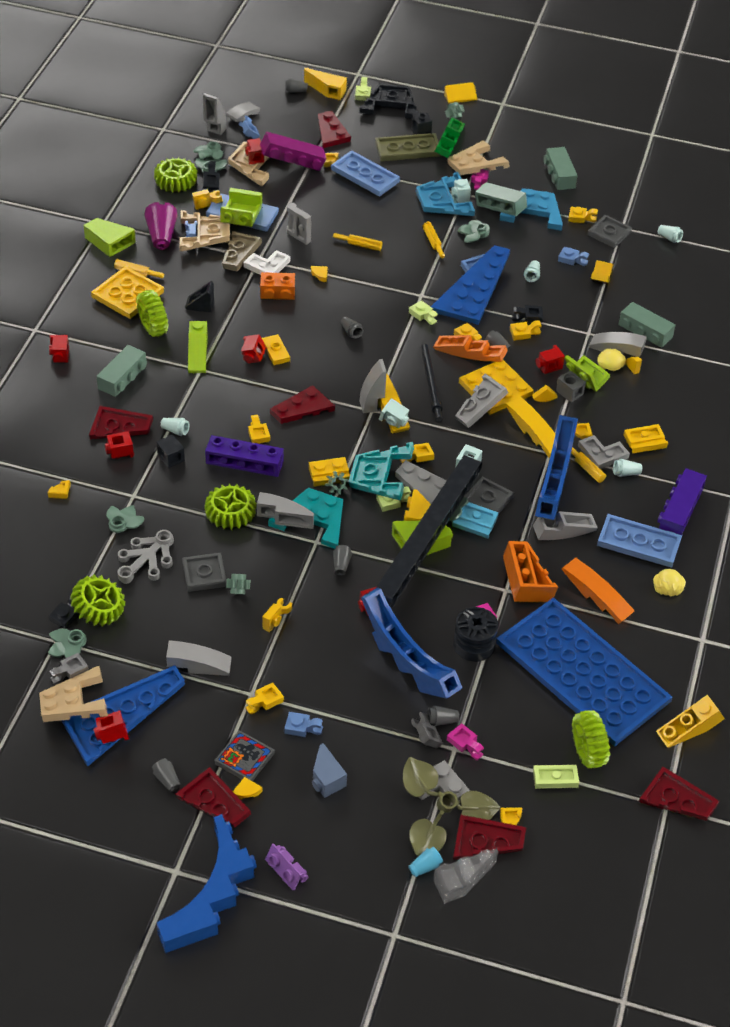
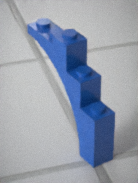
M559 415L551 456L536 508L535 516L554 520L557 515L578 418Z
M376 588L361 597L375 630L372 634L379 651L392 653L399 671L412 674L421 693L447 699L462 689L456 671L434 660L409 636L394 615L381 588Z
M222 814L214 817V829L219 848L216 864L209 880L201 892L188 905L175 914L157 922L158 935L165 953L217 935L218 925L221 924L217 912L236 906V896H239L236 884L254 878V868H257L254 856H249L246 848L240 850L238 841L236 839L233 840L231 834H233L229 821L225 822Z

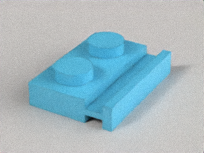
M468 502L467 505L462 507V514L452 522V526L488 539L498 518V512Z

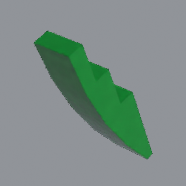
M451 118L434 152L449 158L465 123Z

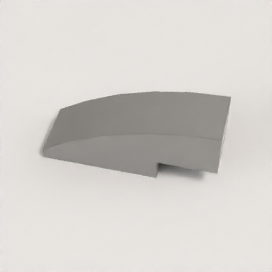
M204 93L203 113L204 121L207 122V131L221 135L227 129L223 105L218 97Z
M627 332L594 334L589 348L604 351L607 348L616 349L622 354L626 353L640 358L647 336Z
M379 359L363 383L359 400L363 413L377 412L378 399L385 398L387 371L383 359Z
M259 493L257 516L275 518V524L313 529V512L284 497Z
M560 511L554 520L538 517L533 524L538 540L572 538L596 531L598 528L592 514Z
M169 641L166 655L167 667L176 665L177 668H188V673L229 676L231 656L197 644Z

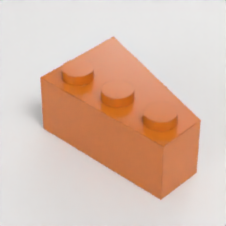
M509 541L503 559L514 602H547L552 599L556 594L558 586L556 583H552L548 577V571L542 568L539 563L540 559L527 541Z

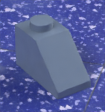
M323 743L319 747L314 765L312 785L317 792L320 791L323 797L326 798L347 786V774Z

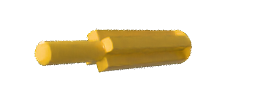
M425 222L422 227L433 249L437 250L440 258H444L445 255L441 249L442 243L432 223Z
M333 234V238L348 241V244L377 251L382 249V241L352 234L349 236Z
M116 259L114 268L117 270L127 266L145 277L151 275L164 278V273L149 270L147 266Z
M572 447L571 454L576 457L574 460L598 483L603 482L606 479V474L582 452L578 453Z

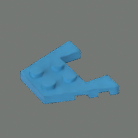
M459 172L453 173V176L449 178L444 176L438 182L431 181L416 187V194L424 212L475 215L472 202L454 203L448 187H454V180L461 179Z
M523 188L521 192L526 193L527 207L521 213L548 217L547 228L562 231L563 223L554 193ZM506 213L500 214V221L514 223L515 216Z

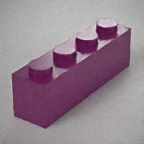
M267 131L260 143L264 156L318 171L321 170L327 159L323 147Z

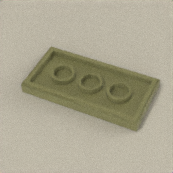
M436 133L375 138L380 161L442 156L434 152L439 143Z

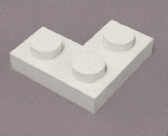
M276 250L268 259H265L253 253L244 261V268L260 275L261 272L279 273L290 262V256Z

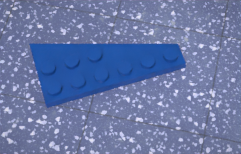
M494 245L431 308L437 314L479 325L510 255V249Z
M176 665L96 700L105 699L108 714L120 710L127 732H129L185 685V680ZM99 713L90 714V718L82 719L81 715L70 716V720H61L87 767L120 740L117 739L114 742L105 744L102 743V740L97 741L94 728L97 727L95 718L100 717Z

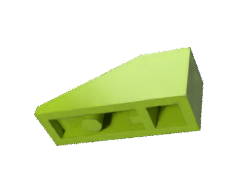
M189 321L188 373H206L207 321Z

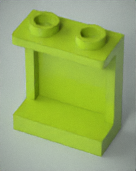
M230 188L229 200L226 206H222L220 209V222L253 227L262 208V193Z

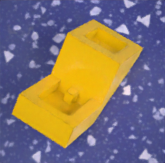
M596 260L591 280L608 283L613 264Z

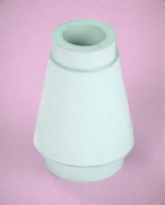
M660 225L658 234L675 243L681 241L683 230L680 227Z
M536 260L531 261L524 270V277L527 281L535 282L540 278V263Z
M163 418L161 420V428L179 436L186 435L189 431V421L185 418Z
M620 458L614 461L613 473L618 475V477L640 475L642 473V464Z

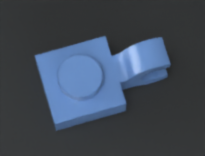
M245 116V120L239 122V125L243 128V133L247 137L257 139L260 136L257 128L252 124L251 118Z
M196 220L192 224H188V221H185L186 237H196V230L198 229Z
M564 247L558 256V262L573 266L575 263L586 266L588 260L585 259L588 258L589 253L581 252L579 254V250Z
M289 712L284 731L285 734L306 737L307 732L321 735L323 720L319 718L310 720V715Z

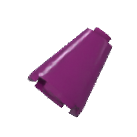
M159 202L152 203L146 207L144 213L153 246L160 250L169 247L178 215L177 209L166 202L165 205L159 204Z

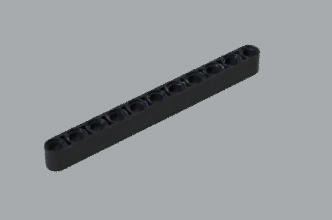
M466 455L461 458L376 588H381L390 608L394 606L479 475L482 468L481 461Z

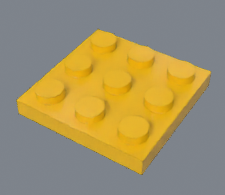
M125 266L91 292V297L131 319L138 313L136 298L139 293L145 290H154L160 296L164 293V287Z
M504 360L502 362H493L459 378V383L471 396L474 394L473 389L476 385L479 386L482 382V376L485 373L507 389L508 394L487 412L489 415L506 408L505 403L519 396L526 399L534 393V390Z

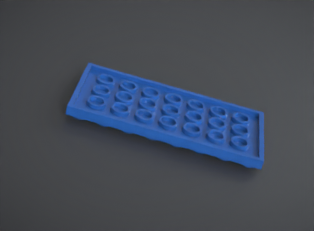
M554 597L496 639L497 645L576 714L586 710L597 712L605 725L609 742L614 747L672 701L670 694Z

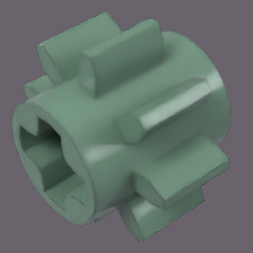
M458 102L447 105L448 109L445 111L447 118L457 120L463 117L462 113L465 110L463 105H458Z
M333 471L331 477L326 476L329 480L325 486L331 487L329 492L333 493L334 490H337V493L341 494L342 489H348L345 484L349 479L343 478V472L338 476L337 472ZM336 478L341 480V483H338V487L333 485V482H336Z
M231 573V579H226V588H230L231 594H245V589H250L251 580H246V574Z

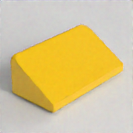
M473 82L445 86L444 96L448 104L477 100Z

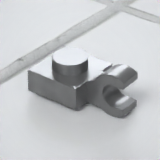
M76 653L61 660L60 667L51 669L52 677L50 679L54 685L59 684L66 676L70 679L88 671V665L80 654Z
M420 712V722L412 719L411 723L416 727L419 739L424 745L438 748L443 742L435 726H431L428 715Z

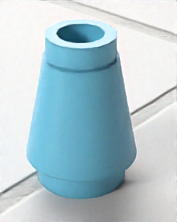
M435 847L427 848L408 867L413 876L417 877L439 868V864L443 862V859Z

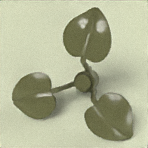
M409 757L403 769L405 789L414 797H421L425 792L428 795L439 797L437 807L440 810L433 824L428 819H420L411 826L409 839L416 856H419L427 848L435 847L439 851L444 846L447 838L444 828L436 825L442 815L451 812L455 806L458 810H462L461 815L491 820L499 811L500 806L496 801L478 791H467L460 797L461 806L457 796L451 791L444 793L430 791L438 784V772L429 763Z

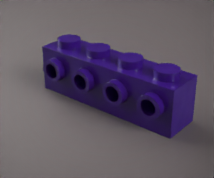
M211 435L205 450L206 464L278 477L284 461V448Z
M685 468L682 475H678L675 484L677 487L673 486L669 496L671 499H667L663 510L665 512H661L657 521L660 523L659 529L679 535L683 534L704 489L707 475Z

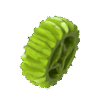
M166 158V161L162 160L155 167L154 179L157 186L165 189L166 192L169 190L172 193L174 191H178V193L179 191L185 192L186 189H191V186H194L195 182H197V170L190 160L186 161L185 158Z
M145 290L139 293L136 298V307L138 308L139 318L144 328L153 337L163 335L168 331L169 325L161 298L154 290Z
M229 483L226 487L221 485L220 489L215 487L214 492L210 491L209 496L205 500L204 506L207 518L211 524L215 523L216 527L222 526L223 529L226 527H230L231 530L233 527L240 529L241 525L246 526L248 522H252L256 514L254 495L251 494L250 490H246L244 486L239 488L238 484L231 486Z
M93 574L91 577L86 576L77 582L72 589L73 592L70 599L72 600L71 606L75 607L74 613L80 614L79 619L85 618L86 623L91 621L94 626L99 623L102 627L105 624L110 625L113 621L118 620L124 611L125 595L121 593L122 588H116V582H110V578L105 580L102 575L97 578Z
M594 710L581 711L575 714L572 722V733L579 759L582 760L583 765L587 768H598L606 765L609 761L610 746L602 718Z

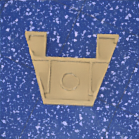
M481 141L447 158L448 165L456 172H459L460 175L478 173L480 169L488 168L491 171L496 170L497 166L510 167L509 161L504 157L487 161L480 155L490 151V145L485 141Z
M243 142L228 158V164L258 185L263 186L269 179V173L258 169L269 157L265 156L264 163L249 165L248 156L245 153L247 142Z
M181 211V224H185V221H188V224H192L196 220L198 229L197 237H180V251L230 241V223L220 222V216L210 214L209 217L200 216V213L194 212V215L187 214V211Z
M100 666L40 692L43 722L70 720V716L81 715L82 719L90 718V714L98 713L100 717L108 716L105 699L83 704L82 688L103 682Z

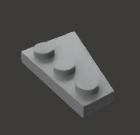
M486 373L482 376L483 380L480 385H476L473 389L474 394L464 402L455 415L458 421L467 428L472 426L508 394L504 386Z
M407 460L395 471V477L403 482L406 487H409L410 490H418L430 504H432L446 483V480Z

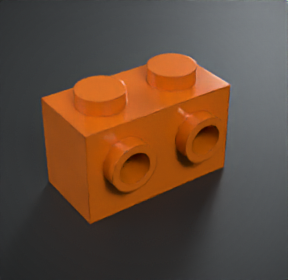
M261 272L260 299L294 300L295 273Z

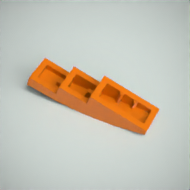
M471 335L439 336L433 346L435 350L453 356L492 362H502L508 351L506 345L490 346L488 340L472 341Z
M574 558L562 568V571L586 599L591 597L602 612L606 609L618 624L635 612L606 580L579 559Z

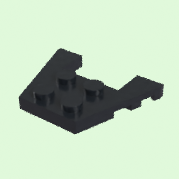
M382 83L378 84L371 93L370 98L365 100V104L361 105L359 113L373 115L374 107L377 105L381 107H395L397 109L406 108L405 118L412 119L414 114H419L409 86Z

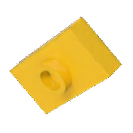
M278 334L262 338L266 345V352L273 365L290 362V355Z

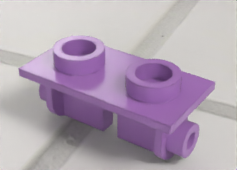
M274 843L271 845L265 860L294 891L299 881L303 883L308 879L307 871L298 862L292 864L294 858L284 846H276Z

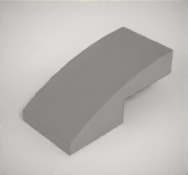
M245 102L230 109L226 116L236 122L245 120V116L259 114L260 108L251 102Z

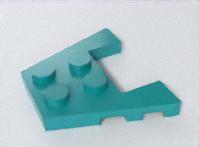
M413 442L406 443L407 446L397 448V445L391 446L389 450L382 452L375 450L356 455L348 481L349 486L401 500L404 491L403 482H387L393 459H412L414 451Z
M307 488L292 501L314 513V525L327 529L321 538V544L335 549L339 545L343 499ZM275 518L268 520V526L285 531L287 526L275 524Z

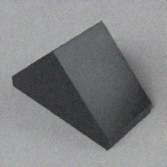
M210 281L189 295L185 308L193 311L211 312L214 304V283Z

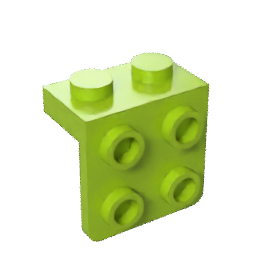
M568 355L565 357L567 368L586 382L585 387L589 390L593 389L597 392L610 378L608 372L585 355L578 361H575Z

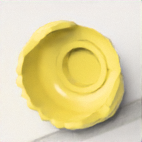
M607 348L597 358L598 365L604 370L616 371L621 367L623 368L626 363L625 356L616 349Z
M664 569L653 578L656 592L660 593V595H669L670 597L680 595L686 584L683 576L673 569Z

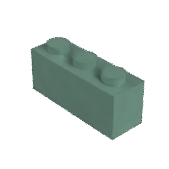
M565 147L547 148L543 160L544 164L548 167V173L551 174L552 183L555 184L557 190L576 188L578 175Z
M487 182L475 191L477 206L513 216H518L527 207L525 192Z
M631 302L621 312L619 320L620 326L635 334L647 336L646 340L661 348L673 338L676 325L634 302Z
M127 345L96 376L98 389L116 397L146 368V352Z

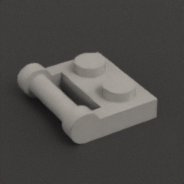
M288 203L287 233L307 245L311 242V215L297 208L295 203Z

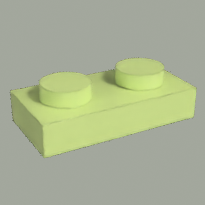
M536 765L533 767L535 789L579 787L577 765Z

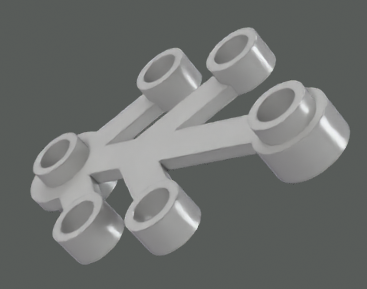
M160 530L156 533L155 537L132 538L130 542L133 550L121 549L118 551V560L120 562H127L132 557H139L131 566H121L118 569L119 581L124 584L130 583L134 578V573L148 560V578L156 581L160 578L156 552L160 549L162 550L161 566L163 568L172 567L173 560L170 556L169 546L173 544L174 537L170 531ZM143 545H152L150 548L141 549Z

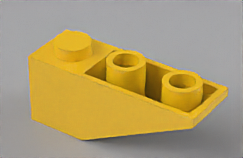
M304 68L305 83L328 98L341 100L347 91V78Z
M706 695L656 732L665 745L670 748L709 731L725 718L710 697Z

